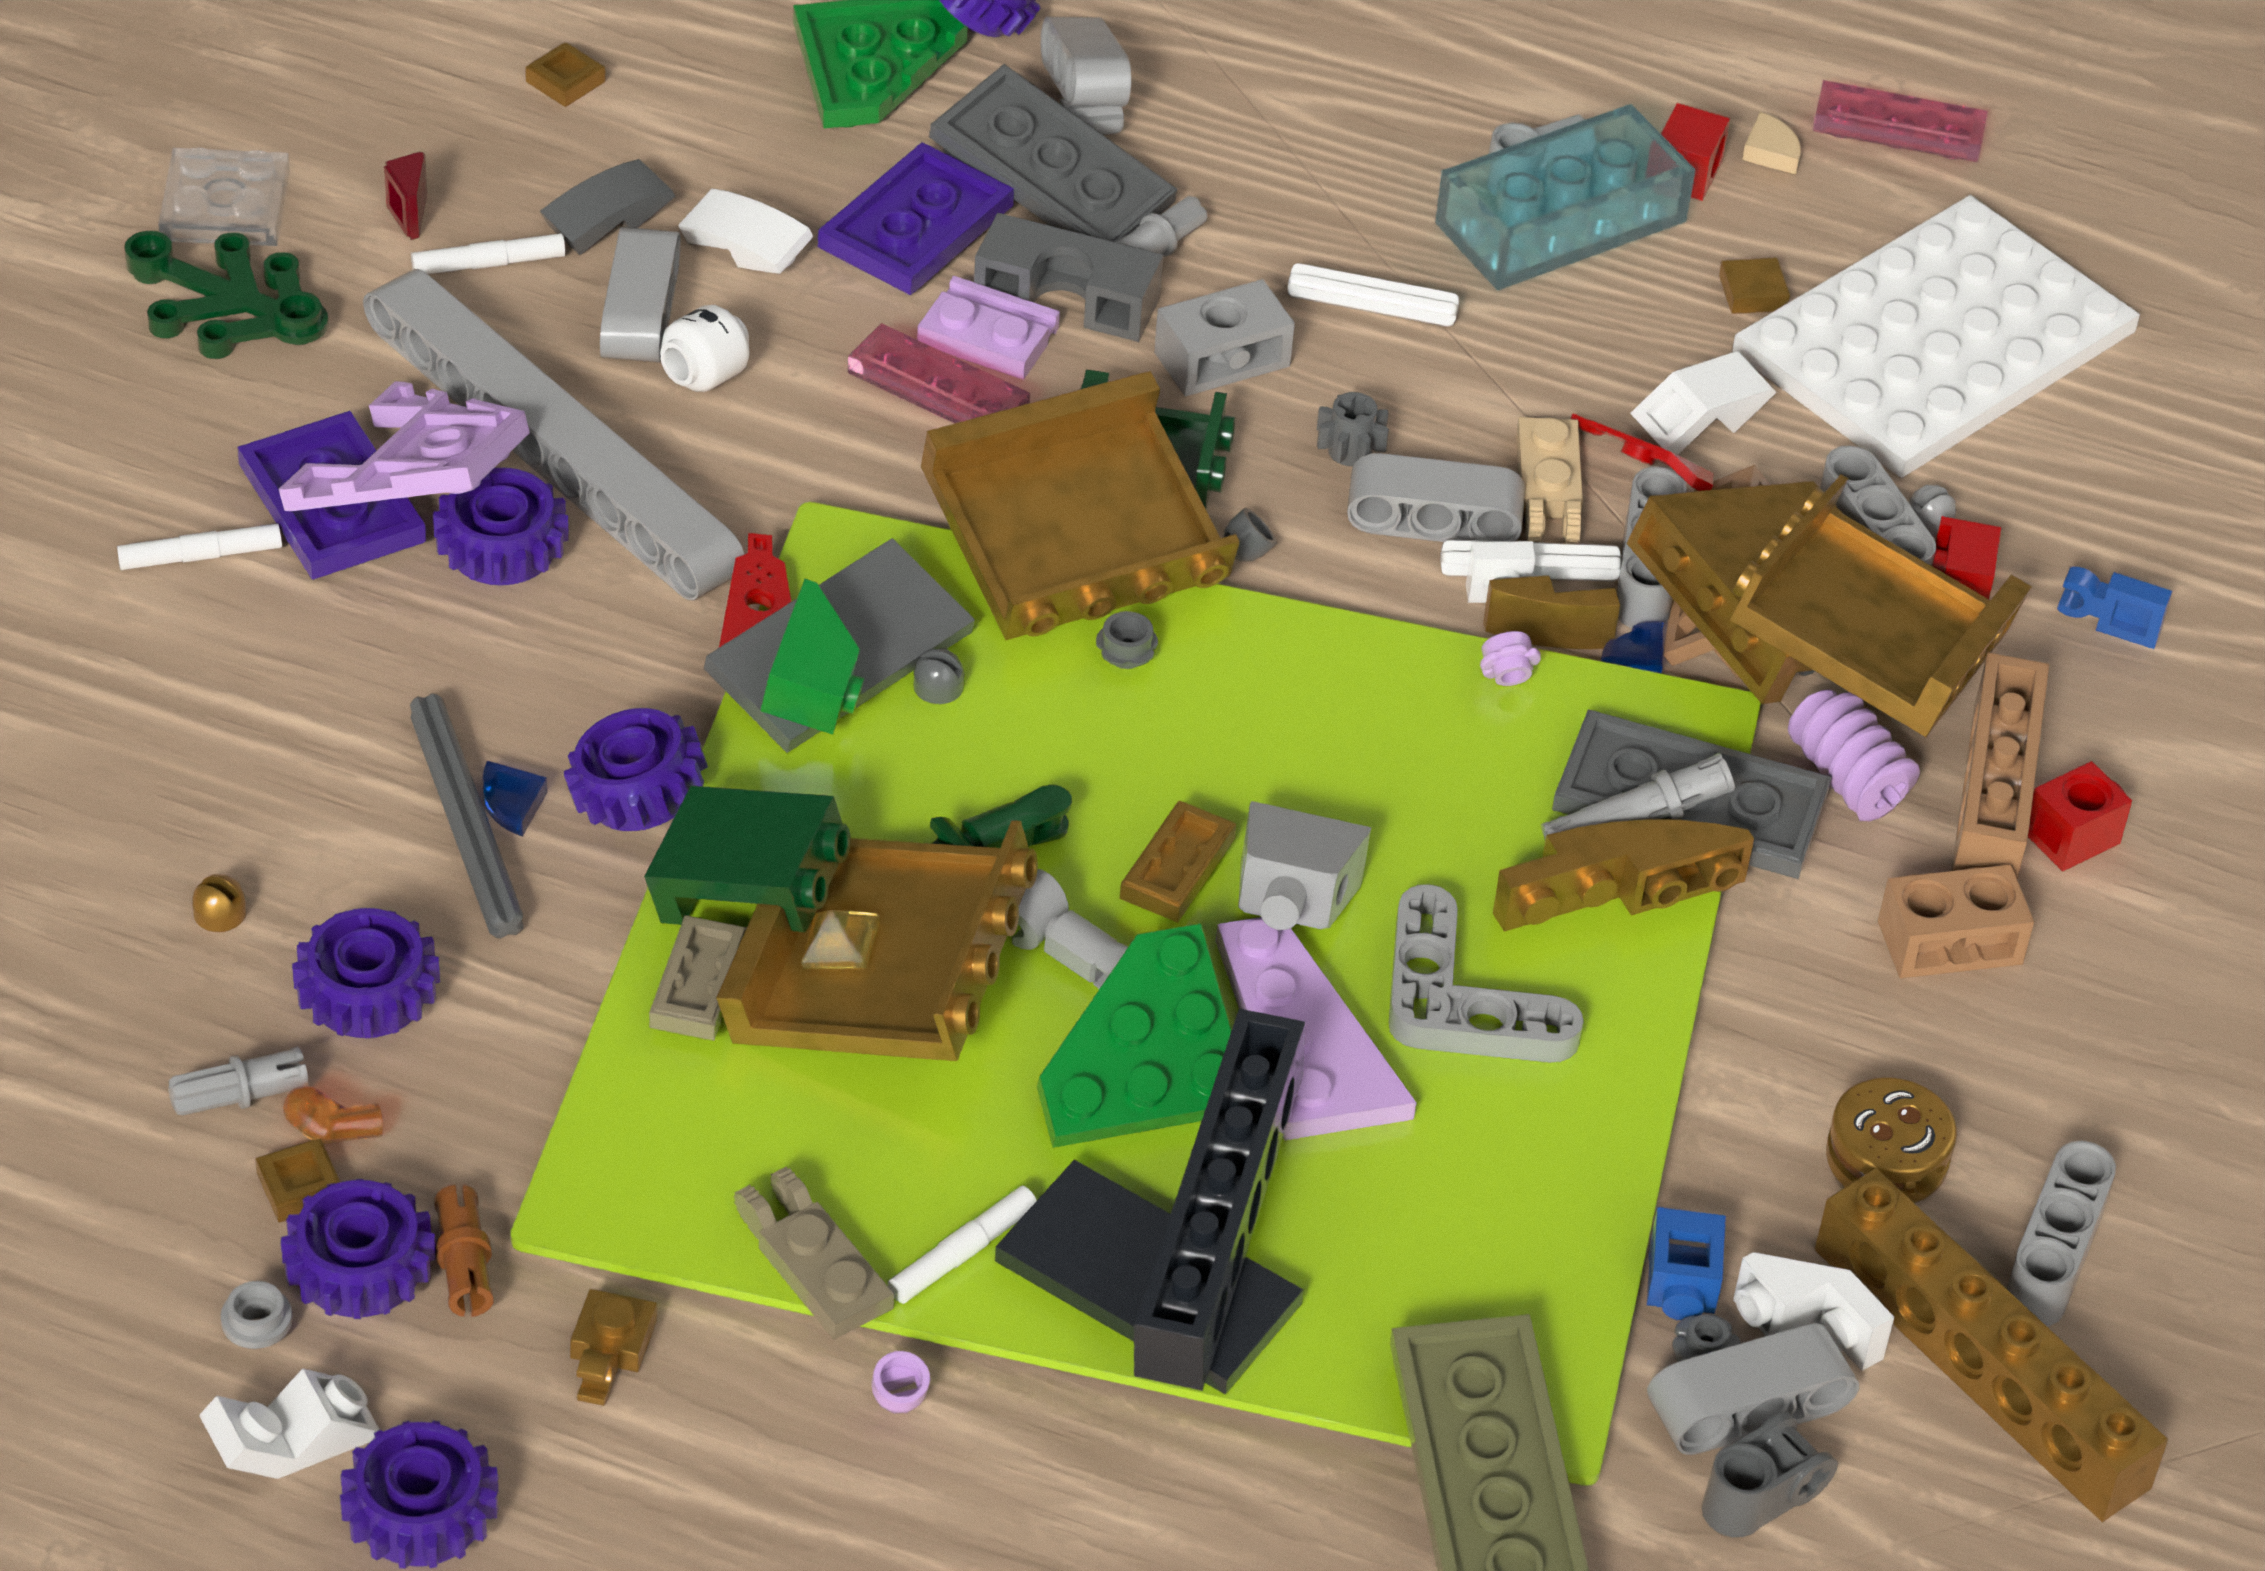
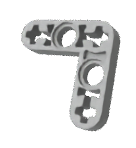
M1430 884L1414 886L1402 894L1396 920L1388 1022L1390 1032L1397 1041L1405 1046L1416 1049L1539 1062H1562L1571 1058L1577 1052L1584 1021L1582 1012L1574 1003L1565 998L1551 995L1453 985L1457 924L1456 900L1448 891ZM1422 913L1432 915V934L1419 933ZM1423 957L1436 962L1440 969L1431 974H1421L1410 969L1406 963L1411 959ZM1415 997L1420 999L1427 998L1426 1019L1414 1018L1413 1007ZM1477 1014H1489L1498 1018L1503 1026L1496 1030L1485 1031L1473 1026L1468 1019ZM1516 1020L1524 1021L1522 1031L1515 1030ZM1546 1025L1557 1026L1558 1033L1546 1032Z

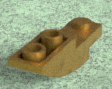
M1649 819L1602 823L1546 835L1542 858L1499 870L1493 915L1505 932L1529 924H1541L1552 917L1586 907H1598L1617 898L1621 899L1632 916L1655 908H1668L1679 901L1709 892L1725 891L1736 884L1745 882L1754 837L1748 829L1722 824L1687 820Z

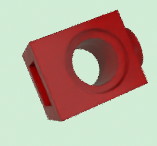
M1676 103L1656 142L1649 185L1703 201L1723 162L1730 118Z
M2090 761L2034 788L2028 838L2062 872L2121 844L2132 800L2125 794L2123 788L2117 782L2111 780L2094 762Z

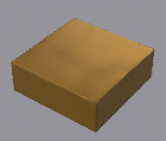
M565 41L525 66V76L528 84L566 108L605 83V66Z
M1778 258L1721 261L1719 278L1731 314L1774 312L1789 303L1790 293Z
M321 1138L255 1158L256 1173L278 1223L286 1221L289 1214L299 1215L303 1208V1199L307 1195L313 1197L319 1191L327 1188V1185L340 1183Z

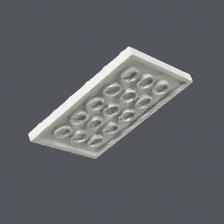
M1969 195L1735 334L1732 352L1738 351L1758 372L1856 445L1871 452L1880 463L1900 478H1903L2136 332L2140 314L1979 200Z

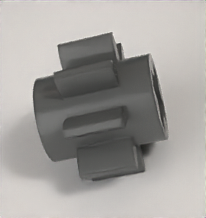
M1348 392L1337 395L1333 403V409L1325 406H1320L1316 429L1318 430L1317 448L1328 449L1330 457L1335 462L1345 466H1353L1360 457L1372 454L1373 450L1386 452L1389 429L1387 428L1388 410H1378L1376 402L1370 396L1363 393Z

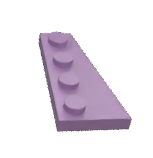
M1261 917L1217 924L1216 944L1238 1007L1240 1009L1305 1022L1303 1077L1285 1130L1284 1140L1414 1120L1416 1101L1291 928L1287 930L1273 929Z

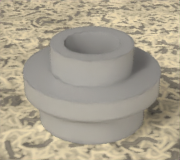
M251 1281L236 1287L230 1293L221 1310V1326L225 1336L234 1344L244 1348L259 1349L274 1345L287 1335L292 1325V1309L288 1299L274 1285L263 1281ZM254 1318H263L260 1320H251Z

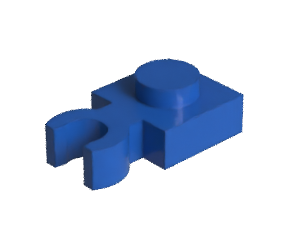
M2070 567L2063 583L2065 590L2057 607L2059 612L2074 618H2082L2088 615L2097 617L2099 620L2096 631L2155 649L2172 595L2171 590L2113 572L2110 582L2107 584L2101 582L2093 572L2085 568Z

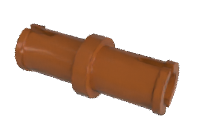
M456 1184L442 1188L434 1198V1207L437 1212L440 1237L435 1244L436 1258L440 1267L446 1271L450 1310L454 1314L464 1317L466 1310L463 1295L467 1294L469 1296L471 1317H475L487 1312L494 1303L487 1263L492 1256L491 1243L486 1232L481 1230L478 1193L474 1188L463 1185L461 1191L464 1206L461 1207L458 1205Z

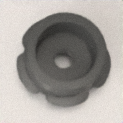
M1124 611L1115 613L1107 618L1103 628L1097 634L1096 645L1102 650L1101 655L1104 660L1119 668L1131 669L1148 663L1154 657L1153 650L1158 646V639L1153 632L1151 622L1145 616L1136 612Z
M1711 1314L1691 1315L1685 1317L1676 1325L1675 1335L1677 1337L1673 1340L1672 1347L1676 1354L1677 1362L1741 1344L1740 1339L1736 1334L1731 1333V1324L1719 1316Z

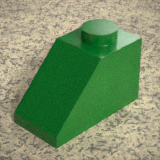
M808 579L803 581L769 673L760 711L833 735L841 711L850 714L854 713L865 678L854 675L860 652L859 647L815 581Z

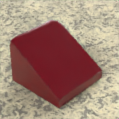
M416 152L386 161L384 166L386 207L405 235L411 240L417 239L420 236L427 199L426 159L423 152Z

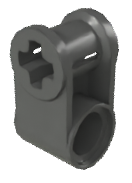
M1780 1412L1766 1420L1755 1431L1735 1443L1723 1447L1716 1454L1701 1506L1703 1518L1715 1531L1729 1537H1746L1754 1534L1759 1528L1793 1507L1808 1503L1819 1495L1834 1477L1838 1469V1461L1829 1452L1819 1453L1797 1431L1798 1422L1788 1412Z

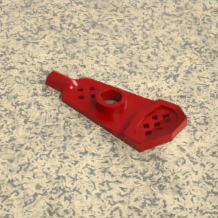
M1572 413L1571 420H1578V429L1595 436L1606 434L1624 442L1621 453L1650 466H1653L1655 461L1658 460L1671 467L1692 488L1698 491H1709L1712 489V472L1671 451Z
M748 533V553L735 558L719 648L792 602L785 562L772 555V535ZM761 604L769 610L758 611L750 608L749 605Z

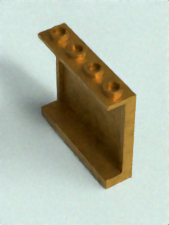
M1151 370L927 431L921 469L1005 640L1023 635L1040 636L1058 625L1083 618L1086 620H1096L1106 616L1114 609L1139 602L1152 604L1162 600L1168 594L1195 586L1208 588L1218 584L1224 578L1230 577L1240 541L1236 534L1220 538L1155 413L1160 387Z
M1840 474L1825 492L1815 488L1804 504L1800 514L1794 512L1779 537L1773 536L1765 546L1757 562L1751 561L1745 568L1732 592L1741 599L1730 621L1924 737H1927L1985 662L1987 652L1992 653L2006 635L2032 586L2011 574L1993 598L1988 600L1835 510L1834 506L1848 481L1847 477Z
M1814 481L1649 496L1626 544L1760 703L1781 702L1796 672L1812 671V669L1731 622L1730 619L1741 599L1732 592L1751 561L1757 562L1767 543L1773 536L1779 537L1794 512L1800 514L1804 504L1815 488L1822 489ZM1835 505L1834 509L1841 512Z
M1011 821L1001 848L851 838L848 857L843 863H839L828 887L827 900L821 909H817L806 932H794L791 930L785 910L781 906L757 904L716 997L732 1043L958 1061L967 1036L973 1035L977 1030L980 1019V1003L988 985H993L997 979L1000 965L999 955L1007 936H1013L1017 929L1019 905L1026 888H1032L1036 881L1038 870L1037 855L1034 849H1029L1021 821Z

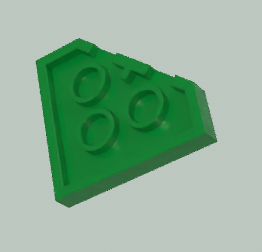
M841 0L793 5V24L823 129L849 128L857 125L880 123L967 42L968 27L956 19L939 0Z
M1201 923L1137 934L1039 1076L1037 1091L1052 1148L1202 1121L1231 1034V1028Z

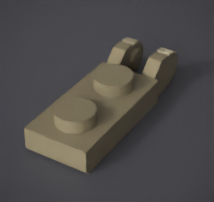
M784 1167L772 1173L770 1178L776 1198L790 1215L778 1222L775 1220L770 1205L758 1193V1190H755L754 1186L748 1185L734 1192L735 1196L733 1197L737 1211L744 1220V1223H747L748 1228L759 1240V1249L832 1339H837L893 1309L894 1293L818 1202L812 1203L806 1186L799 1177L795 1176V1173L790 1168Z

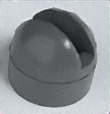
M1248 508L1242 509L1233 517L1224 530L1223 538L1237 535L1240 542L1235 559L1243 562H1252L1263 557L1277 544L1274 534L1265 522Z
M932 649L921 656L914 669L913 687L918 697L929 703L946 704L956 700L962 694L964 689V669L956 654L947 649Z

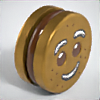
M1894 1077L1868 1079L1849 1088L1840 1097L1835 1106L1826 1142L1827 1162L1834 1176L1844 1187L1877 1168L1915 1203L1935 1193L1943 1184L1956 1143V1122L1946 1103L1933 1091L1918 1083Z

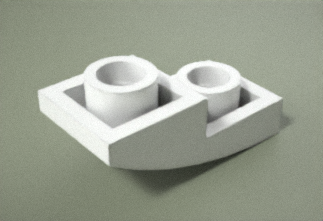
M713 188L678 225L687 243L729 249L737 267L780 274L785 268L790 266L794 262L796 255L813 238L807 226L785 213L751 198Z

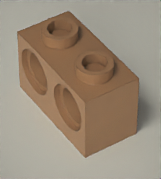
M2002 865L1984 868L1971 867L1965 870L1930 874H1909L1903 877L1888 878L1878 924L1898 976L1902 979L2023 965L2034 920L2012 866Z

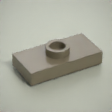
M687 915L684 916L649 1012V1028L715 1041L723 1018L716 997L747 927Z

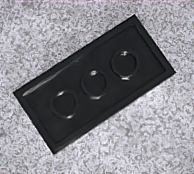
M1074 1159L996 1245L995 1262L1134 1342V1323L1170 1213ZM1245 1256L1205 1383L1226 1395L1301 1306L1304 1289Z

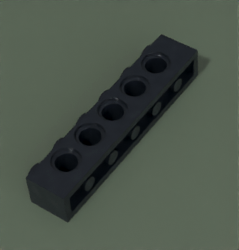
M1240 1008L1238 1010L1134 1323L1135 1377L1203 1391L1303 1077L1304 1021Z

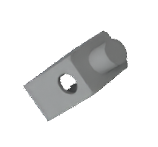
M1251 801L1241 857L1238 908L1243 912L1261 916L1262 920L1269 927L1277 930H1287L1295 924L1317 929L1330 928L1361 887L1372 827Z

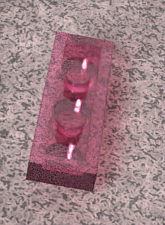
M1823 80L1812 131L1842 139H1856L1886 145L1894 149H1908L1940 155L1947 159H1961L1978 163L1988 111Z
M882 323L848 355L849 374L952 423L962 422L1030 403V392Z

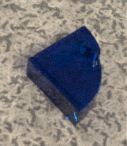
M1663 622L1638 623L1633 625L1631 632L1617 639H1610L1603 649L1601 662L1662 673Z
M487 761L482 777L485 807L490 816L501 827L523 837L547 794V777Z

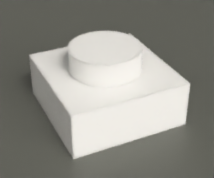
M1533 541L1472 542L1466 579L1468 603H1486L1489 580L1533 577L1536 559Z

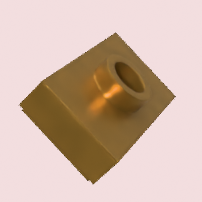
M1178 800L1121 882L1120 899L1178 923L1234 841L1237 823Z

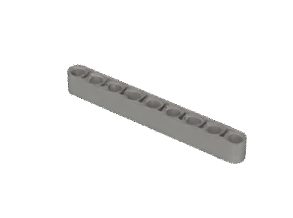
M413 269L364 296V311L373 330L442 391L447 392V395L457 404L467 407L466 401L473 398L525 411L530 433L512 451L679 595L687 600L694 601L732 579L735 558L744 555L742 546L736 536L427 273L420 269Z

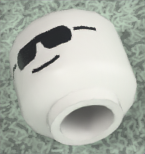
M717 305L701 306L675 320L665 329L660 351L663 368L667 375L681 386L695 392L710 391L737 376L746 368L749 359V334L747 328L738 317L732 315L724 308Z

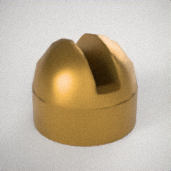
M213 874L204 878L202 883L195 888L192 897L193 916L201 928L211 932H226L238 927L246 917V900L244 891L238 881L229 875Z

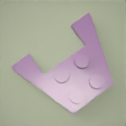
M395 381L369 405L374 427L400 429L362 465L306 463L279 488L284 511H298L446 492L458 494L477 488L481 484V480L500 462L507 459L510 452L530 433L525 411L473 398L466 401L467 407L449 403L447 392L431 389L426 392L427 397L415 395L411 383Z

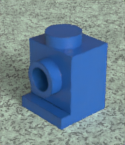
M1657 1207L1648 1251L1647 1306L1662 1307L1663 1312L1668 1317L1680 1321L1691 1315L1699 1316L1702 1313L1715 1314L1723 1280L1726 1215ZM1669 1239L1706 1244L1705 1248L1670 1244Z

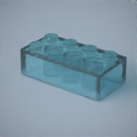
M1632 104L1442 170L1435 224L1498 291L1687 222L1695 169Z

